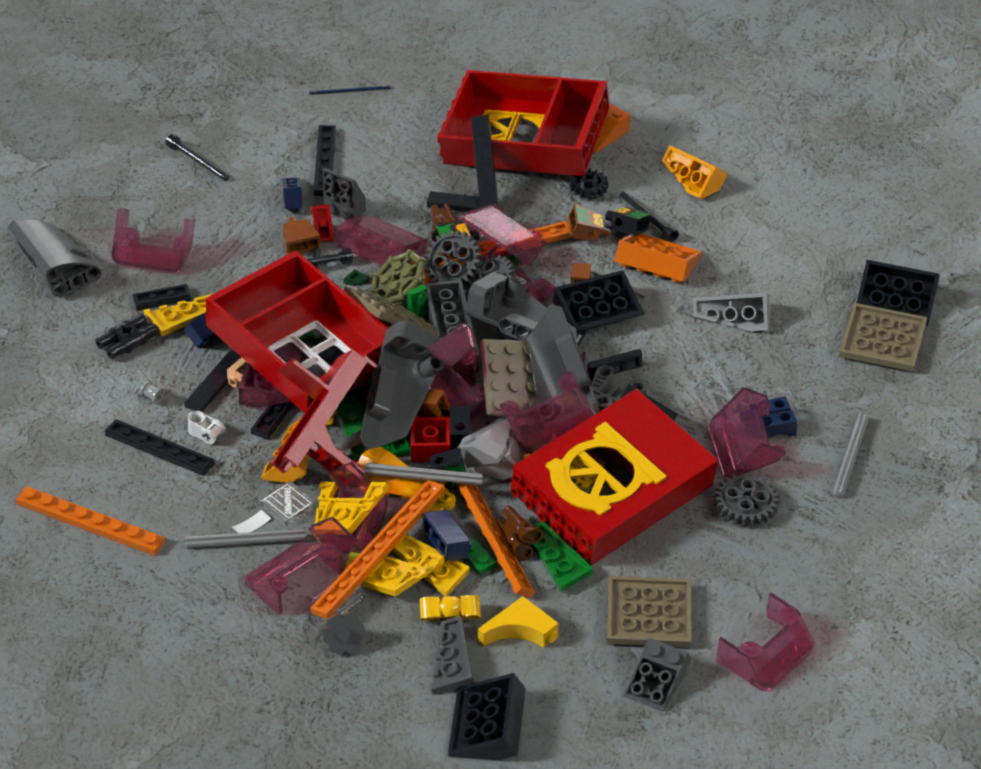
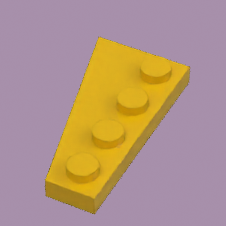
M210 295L194 298L192 302L180 301L177 302V305L167 307V305L159 306V309L154 311L146 309L143 310L144 315L151 324L154 323L158 327V332L163 337L186 327L189 322L205 313L206 298Z
M407 534L392 549L403 561L415 565L421 561L428 551L440 555L433 547ZM458 560L445 561L443 565L425 576L424 579L446 597L470 573V567Z

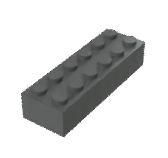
M462 280L425 283L427 287L429 322L434 326L433 330L439 333L438 337L445 341L442 356L444 368L440 371L441 376L479 372V353L471 318L466 315L467 301Z

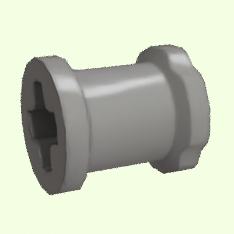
M146 381L142 384L139 394L142 397L151 399L154 404H159L165 397V390L155 387L150 381Z

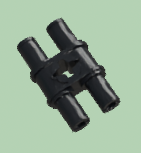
M141 313L131 320H124L123 323L114 328L111 327L107 333L96 338L95 341L99 349H103L109 344L117 343L106 349L108 357L113 360L123 353H130L140 345H145L147 340L159 334V329L153 323L142 330H138V328L148 324L146 316Z

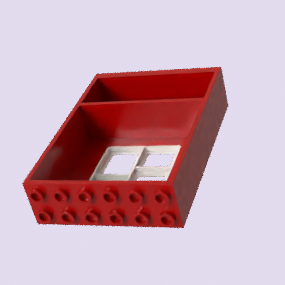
M296 250L206 298V326L304 413L314 399L278 371L279 367L286 364V362L274 353L276 349L287 343H293L309 357V359L300 364L305 368L318 365L326 374L331 366L318 354L331 346H337L344 353L353 349L360 356L365 355L375 364L379 363L384 334L388 327ZM313 329H317L327 340L313 348H309L299 337ZM362 369L348 392L371 379L373 371L368 373ZM324 374L323 376L319 377V379H320V380H323V378L325 377L326 374Z

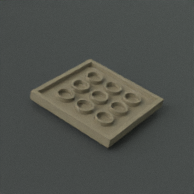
M345 286L344 291L377 318L392 324L404 321L435 336L439 335L438 332L433 330V325L415 316L416 314L407 310V307L396 303V305L392 304V301L383 297L379 299L377 295L371 292L366 294L358 287L353 286V288Z
M854 303L839 357L914 372L927 317Z
M481 340L487 416L541 418L537 412L538 401L528 341ZM550 405L543 408L544 415H549L552 411Z
M608 577L607 644L646 645L648 639L652 638L673 647H691V579Z

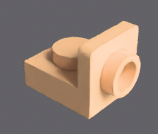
M242 357L227 369L228 384L241 391L245 389L244 379L249 374L248 362Z

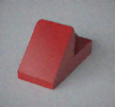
M329 204L312 206L313 227L320 235V242L335 240Z

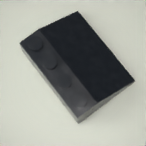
M866 260L857 303L927 317L926 326H928L940 274Z
M624 270L562 285L554 289L552 301L554 305L563 308L568 323L576 328V333L644 315V311Z
M515 673L457 688L448 749L449 757L502 760L518 756L526 688Z

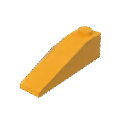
M669 145L662 159V162L676 176L679 183L685 187V190L699 199L719 191L728 176V173L671 145Z
M300 419L289 426L280 441L282 444L272 454L274 457H276ZM306 454L299 466L295 468L290 466L285 473L280 472L271 465V462H268L261 478L265 481L292 483L296 479L300 480L307 473L309 457Z
M382 447L366 450L358 461L363 470L366 463L408 467L390 451ZM364 473L361 478L351 482V484L367 491L371 482H387L390 488L385 495L389 496L391 493L400 495L402 499L410 500L426 481Z

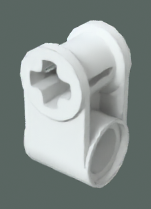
M193 411L188 415L189 434L203 440L207 444H213L217 436L223 434L226 430L221 421L201 411Z

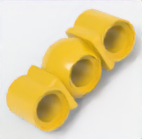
M478 595L460 596V599L456 596H446L441 599L440 597H423L419 599L420 620L436 621L440 620V617L443 620H448L458 616L467 620L481 618L480 596Z

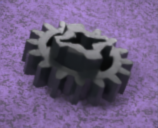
M591 168L586 171L585 176L571 175V191H574V195L580 194V198L587 196V199H590L593 196L596 199L597 195L603 196V193L607 192V176H604L603 172L598 173L597 169L591 171Z

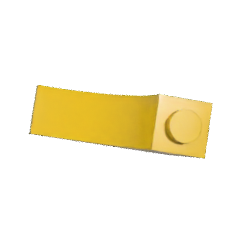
M522 596L478 628V643L485 647L497 640L517 638L534 642L544 648L557 639L559 623Z

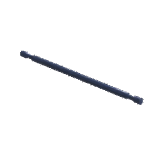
M390 85L309 91V95L390 89Z

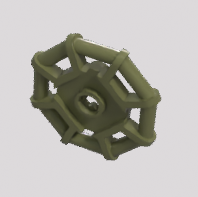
M408 249L406 252L395 256L390 255L379 270L373 272L369 292L377 295L379 299L383 297L392 301V304L400 301L405 302L408 297L407 291L422 285L424 282L423 275L427 265L426 258L420 257L413 249Z

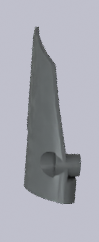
M16 219L8 225L9 230L16 237L22 252L35 268H39L47 287L55 297L60 298L97 281L101 277V270L92 260L90 253L82 250L53 224L38 220Z
M494 271L472 284L468 294L466 315L498 327L502 333L521 341H528L527 337L540 321L547 307L524 290L526 281L523 278L508 277ZM569 324L577 344L576 328Z
M550 304L540 321L527 337L538 401L537 412L551 441V439H557L600 412V408L591 388V380L563 308ZM550 405L552 407L551 413L544 415L543 408Z
M404 321L396 322L385 331L380 359L377 364L378 367L373 371L360 435V441L366 450L386 445L407 436L436 374L444 368L442 356L445 341L442 338Z

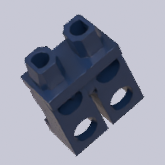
M786 396L760 401L756 404L755 402L749 403V409L741 410L739 413L741 423L751 422L745 424L747 437L756 435L760 441L764 440V437L771 438L778 434L796 435L797 420Z

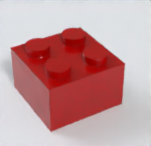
M450 417L414 419L410 435L411 462H430L432 455L450 450Z

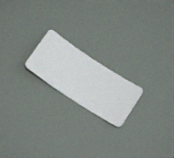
M260 510L248 520L232 528L238 533H250L264 525L271 518Z

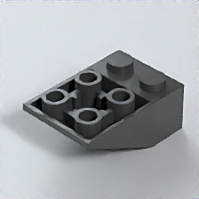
M324 168V205L329 204L331 214L355 223L366 211L365 195L354 179Z
M649 638L624 696L664 711L686 673L691 661L690 655L686 651Z

